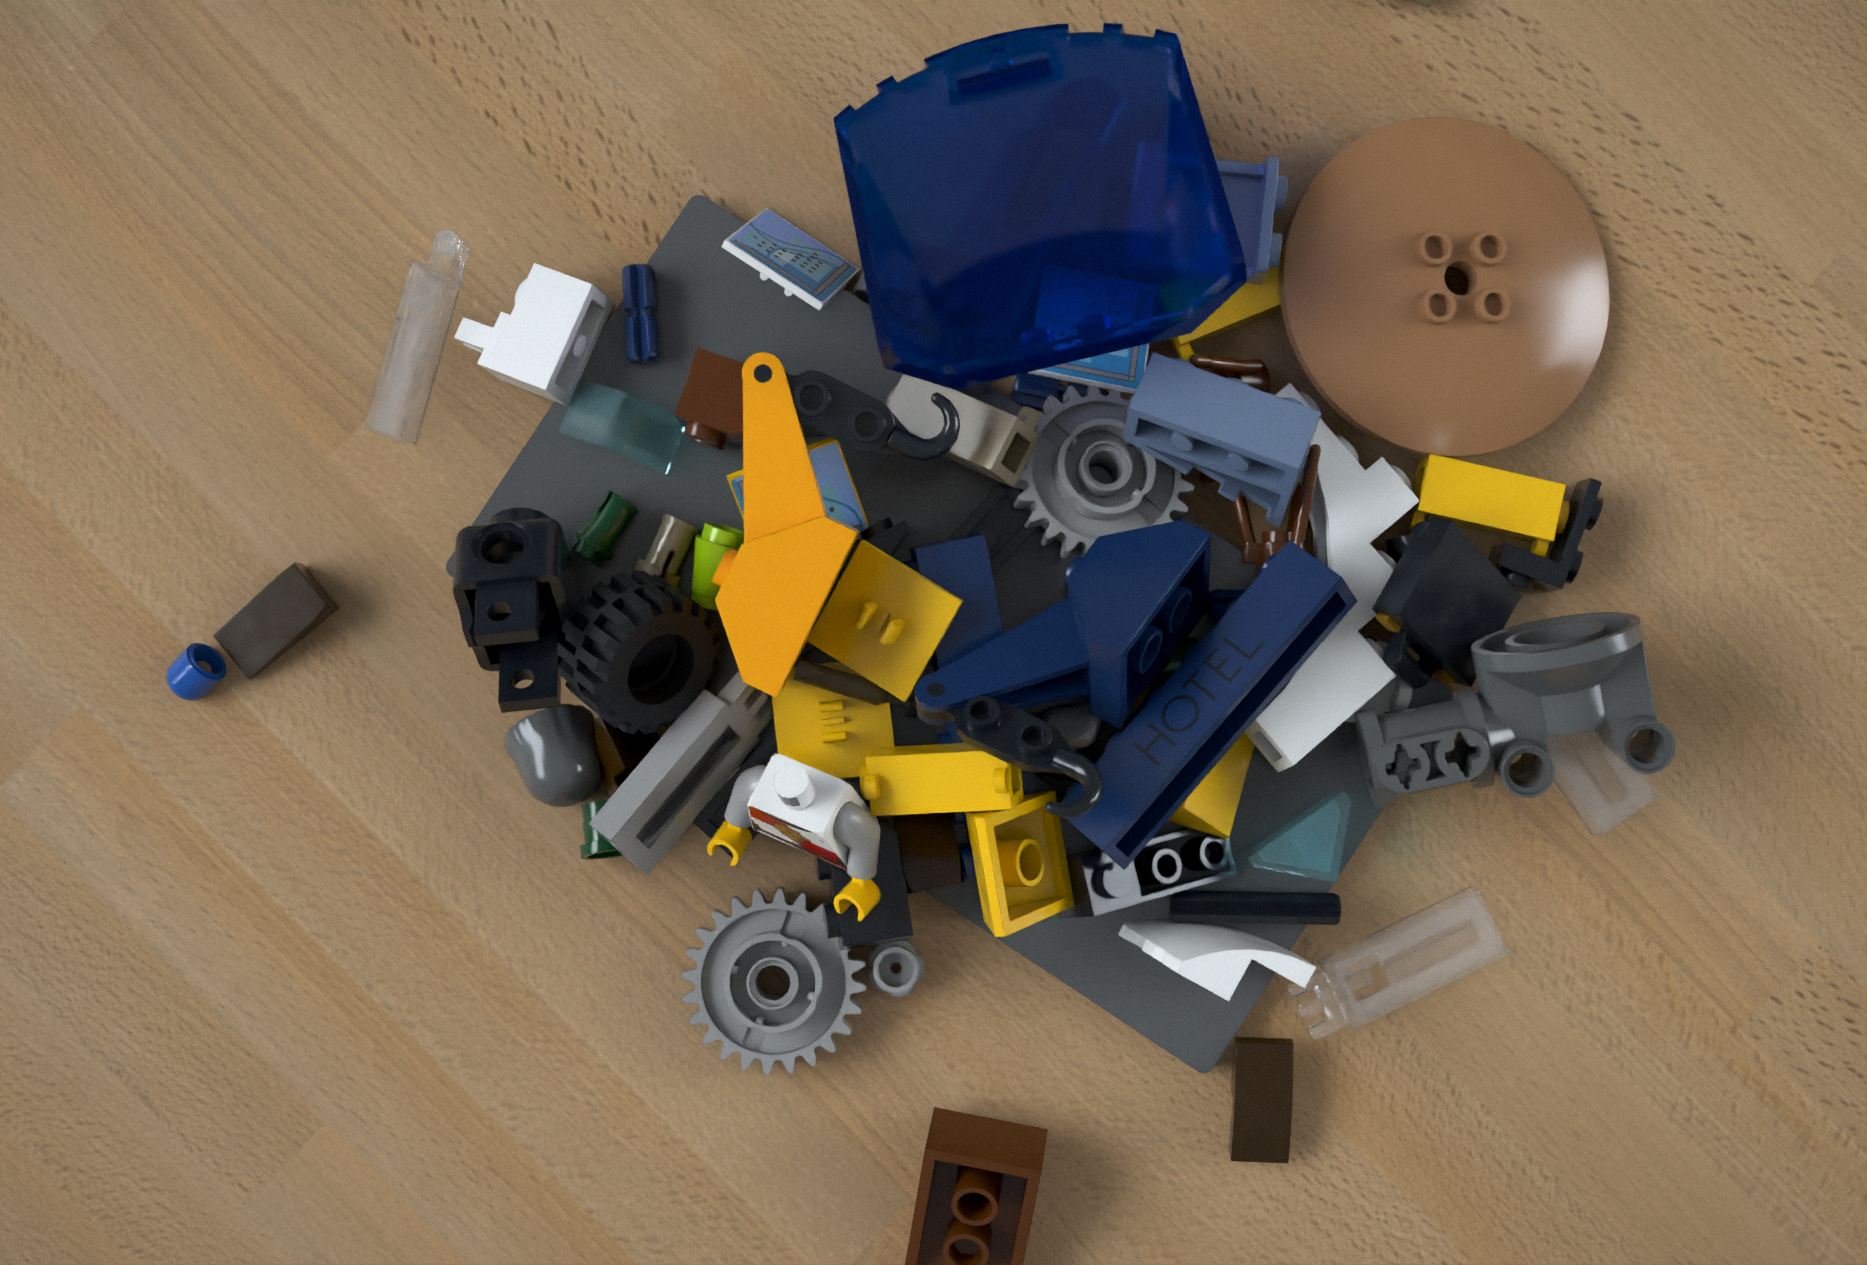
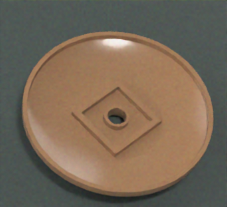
M1448 117L1414 118L1386 125L1356 139L1326 163L1305 188L1287 225L1281 249L1279 265L1281 310L1287 335L1305 374L1328 404L1351 425L1375 440L1411 454L1427 457L1433 454L1454 459L1476 457L1497 452L1528 439L1556 420L1572 404L1595 368L1603 346L1610 306L1609 278L1601 240L1584 203L1567 179L1539 152L1521 140L1479 122ZM1447 267H1456L1466 275L1468 290L1465 295H1456L1447 288L1444 279Z

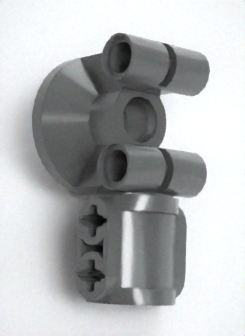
M1597 612L1566 615L1528 622L1496 631L1478 639L1471 645L1479 693L1475 692L1473 688L1453 692V698L1450 701L1376 715L1374 708L1354 712L1362 766L1375 808L1394 805V797L1467 782H1471L1473 788L1476 789L1494 785L1495 775L1514 795L1522 798H1533L1541 795L1551 786L1555 778V765L1552 757L1547 752L1545 741L1547 736L1570 735L1595 729L1600 741L1632 770L1642 774H1654L1663 770L1671 763L1676 748L1672 732L1657 720L1640 618L1629 613ZM1522 754L1517 762L1511 764L1516 756Z

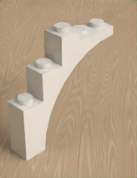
M1291 383L1275 395L1280 398L1296 399L1306 407L1321 412L1318 405L1309 395L1304 392H1298ZM1321 415L1311 445L1318 444L1321 447L1317 478L1309 514L1313 530L1314 557L1343 578L1358 602L1244 732L1277 772L1295 765L1396 677L1384 662V650L1372 639H1364L1358 631L1377 615L1372 608L1397 565L1389 555L1382 551H1376L1370 543L1420 501L1412 492L1413 487L1407 475L1398 467L1389 465L1383 457L1365 470L1359 464L1358 454L1352 444L1340 435L1335 436L1323 422ZM1306 459V462H1305V465H1304V468H1303L1301 477H1300V479H1299V482H1300V485H1301V486H1302V481H1303V475H1304L1305 466H1306V464H1307V459Z

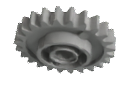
M1089 385L1085 391V396L1081 397L1073 386H1069L1063 395V403L1050 395L1043 404L1045 414L1039 412V420L1034 431L1041 437L1014 487L1022 489L1023 492L1016 498L1013 506L1015 509L1029 508L1032 511L1024 527L1030 529L1042 526L1045 532L1040 544L1045 546L1055 539L1059 540L1062 543L1060 557L1063 559L1073 549L1080 550L1081 555L1084 556L1099 536L1173 522L1172 519L1181 520L1189 509L1179 499L1188 498L1194 490V485L1181 479L1190 472L1185 475L1123 439L1128 408L1134 394L1129 400H1124L1121 398V391L1111 389L1107 396L1101 395L1098 387ZM1101 465L1107 468L1113 477V483L1102 484L1096 481L1090 474L1089 466Z
M779 887L773 901L770 902L765 899L763 892L758 888L753 892L751 906H747L736 895L731 899L732 915H727L717 908L711 913L716 924L715 930L699 926L695 931L704 942V947H689L685 952L690 959L697 963V967L684 970L681 973L682 979L695 984V989L686 993L682 997V1001L698 1004L699 1010L689 1022L691 1025L706 1023L709 1026V1030L702 1040L704 1045L717 1039L723 1042L720 1059L725 1060L733 1052H739L741 1054V1070L744 1071L751 1065L754 1059H759L762 1062L765 1075H769L775 1061L780 1060L783 1062L787 1072L791 1074L795 1070L796 1057L802 1056L806 1062L814 1066L817 1063L816 1047L821 1046L831 1053L836 1051L837 1046L832 1033L851 1034L852 1027L844 1018V1015L861 1014L862 1006L851 998V994L865 991L867 987L866 982L854 978L852 973L863 968L866 963L865 959L850 957L848 952L851 949L840 951L838 937L827 938L822 907L826 903L825 901L814 910H809L807 908V892L803 891L794 903H790L787 901L784 887ZM771 965L783 968L789 975L790 988L780 995H771L765 992L759 984V972L763 968Z

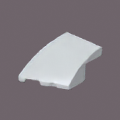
M1142 919L1125 921L1118 933L1119 936L1141 947L1142 951L1162 962L1173 971L1227 1001L1232 997L1252 959L1303 988L1306 987L1316 969V966L1299 955L1268 940L1240 930L1211 923L1174 922L1171 919Z

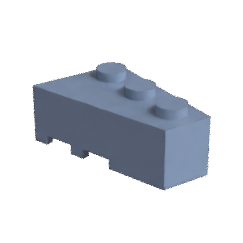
M1153 352L1129 405L1123 439L1185 475L1190 472L1191 467L1221 483L1217 493L1231 501L1236 500L1239 494L1267 509L1264 520L1280 528L1301 477L1321 412L1306 407L1296 399L1280 398L1252 388L1240 379L1224 378L1196 368L1184 359L1169 358Z

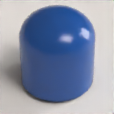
M193 643L169 666L166 674L167 683L171 691L178 697L188 701L199 700L206 696L226 675V665L221 655L215 649L206 644ZM204 661L209 663L211 673L200 667L197 662Z

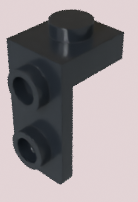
M1591 477L1577 482L1569 502V515L1565 528L1561 534H1557L1548 559L1507 543L1492 546L1488 560L1517 591L1530 593L1533 586L1550 592L1563 589L1564 583L1571 584L1583 559V552L1577 550L1585 529L1590 531L1594 527L1602 510L1603 499L1597 497L1602 482Z

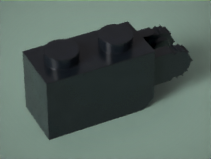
M846 779L845 782L853 787L868 806L867 800L862 797L859 782L855 783ZM883 820L878 821L881 834L876 876L871 879L880 889L881 899L861 922L858 921V909L853 903L843 914H839L834 907V898L852 880V877L847 874V870L814 856L818 880L828 879L832 902L822 905L827 938L838 937L840 951L908 940L913 936L897 832Z

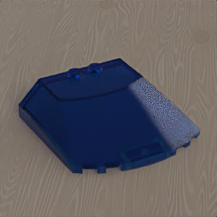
M1067 23L1023 28L994 34L960 44L925 58V69L899 82L895 80L893 75L876 84L878 94L856 110L851 105H848L833 118L877 345L884 368L956 390L1192 333L1247 282L1244 252L1181 44L1176 33L1156 29L1153 37L1124 33L1123 24L1104 23L1103 32L1070 33L1069 24Z

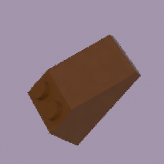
M697 347L674 416L685 428L684 434L690 436V441L717 451H723L725 443L743 447L742 368L744 363ZM801 423L805 438L827 436Z
M934 1107L925 1146L905 1265H1023L1042 1172L1048 1129Z

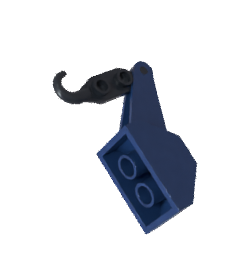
M1178 520L1099 536L1084 556L1079 554L1070 563L1064 579V585L1068 588V598L959 660L922 677L915 686V700L919 718L931 725H944L954 722L957 734L964 742L1023 771L1059 773L1076 779L1083 786V792L1080 797L1070 803L1049 801L1045 804V811L1049 814L1066 818H1074L1088 813L1097 806L1103 795V777L1099 769L1088 758L1077 753L1053 725L1019 708L1084 696L1090 715L1121 729L1208 610L1211 533Z

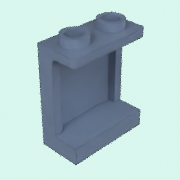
M1139 141L1134 164L1123 270L1261 285L1268 273V268H1278L1281 254L1282 233L1272 232L1274 211H1284L1288 188V176L1278 175L1280 158L1268 156L1264 164L1161 154L1162 144Z

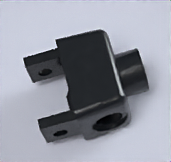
M530 508L502 510L492 516L487 524L467 526L457 534L453 595L460 613L462 630L468 647L473 649L480 667L487 671H499L498 704L502 713L561 707V676L558 664L563 659L557 655L558 642L566 638V634L561 631L565 620H573L577 612L573 607L580 598L583 599L564 532L558 521L541 511ZM539 610L546 614L545 620L540 626ZM528 679L533 681L528 687H515L522 680Z

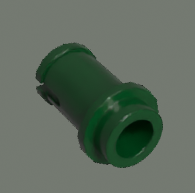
M610 490L607 491L606 497L581 533L575 530L572 534L576 539L570 548L598 567L605 558L608 560L612 559L613 555L609 551L634 515H637L639 512L636 507Z

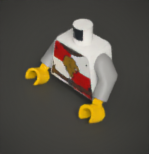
M774 753L767 766L758 765L746 769L740 774L735 782L724 814L726 821L722 823L708 843V854L712 857L718 847L724 845L733 854L730 866H735L752 842V835L748 829L752 826L755 831L847 870V874L852 877V880L834 898V907L839 914H843L853 903L858 909V921L861 922L881 899L880 889L871 880L876 876L881 829L877 817L871 816V810L853 787L839 778L778 753Z

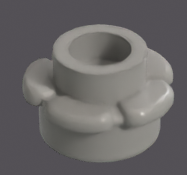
M905 940L891 942L889 945L885 943L880 944L872 951L869 957L871 970L868 976L871 984L878 991H887L894 997L905 996L914 990L916 982L922 980L925 970L924 961L915 954V947ZM897 962L901 965L902 969L899 973H893L890 970L892 963Z

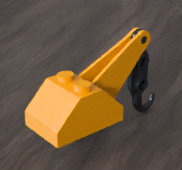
M759 352L751 355L745 361L742 368L744 544H741L739 551L731 549L725 552L711 582L721 587L715 602L743 682L777 698L784 689L860 533V530L829 515L827 516L801 423L858 451L900 454L909 459L928 461L938 459L950 451L958 439L960 420L958 411L951 400L938 392L932 394L931 401L941 410L944 416V425L942 431L937 436L931 439H923L910 433L880 400L819 371H806L799 375H790L776 356L767 352Z

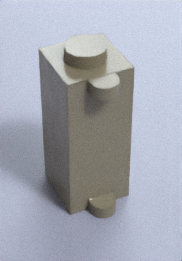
M927 363L920 364L915 373L906 369L898 385L891 390L886 400V406L906 429L923 439H931L937 436L942 431L944 416L941 410L931 401V396L936 392L951 400L958 411L960 420L958 439L950 451L942 456L1014 488L1041 437L1034 431L1039 420V412L1025 406L1019 411L1017 416H1014L935 382L937 369Z

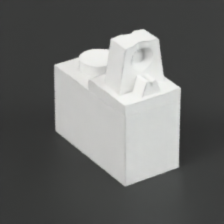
M534 263L528 278L517 289L515 306L511 315L500 312L494 327L463 317L454 338L462 342L467 348L481 353L477 364L501 381L568 406L614 302L593 284Z

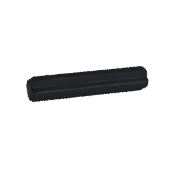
M1184 890L1170 894L1169 916L1172 921L1183 923L1336 925L1340 922L1341 900L1340 896L1334 893Z

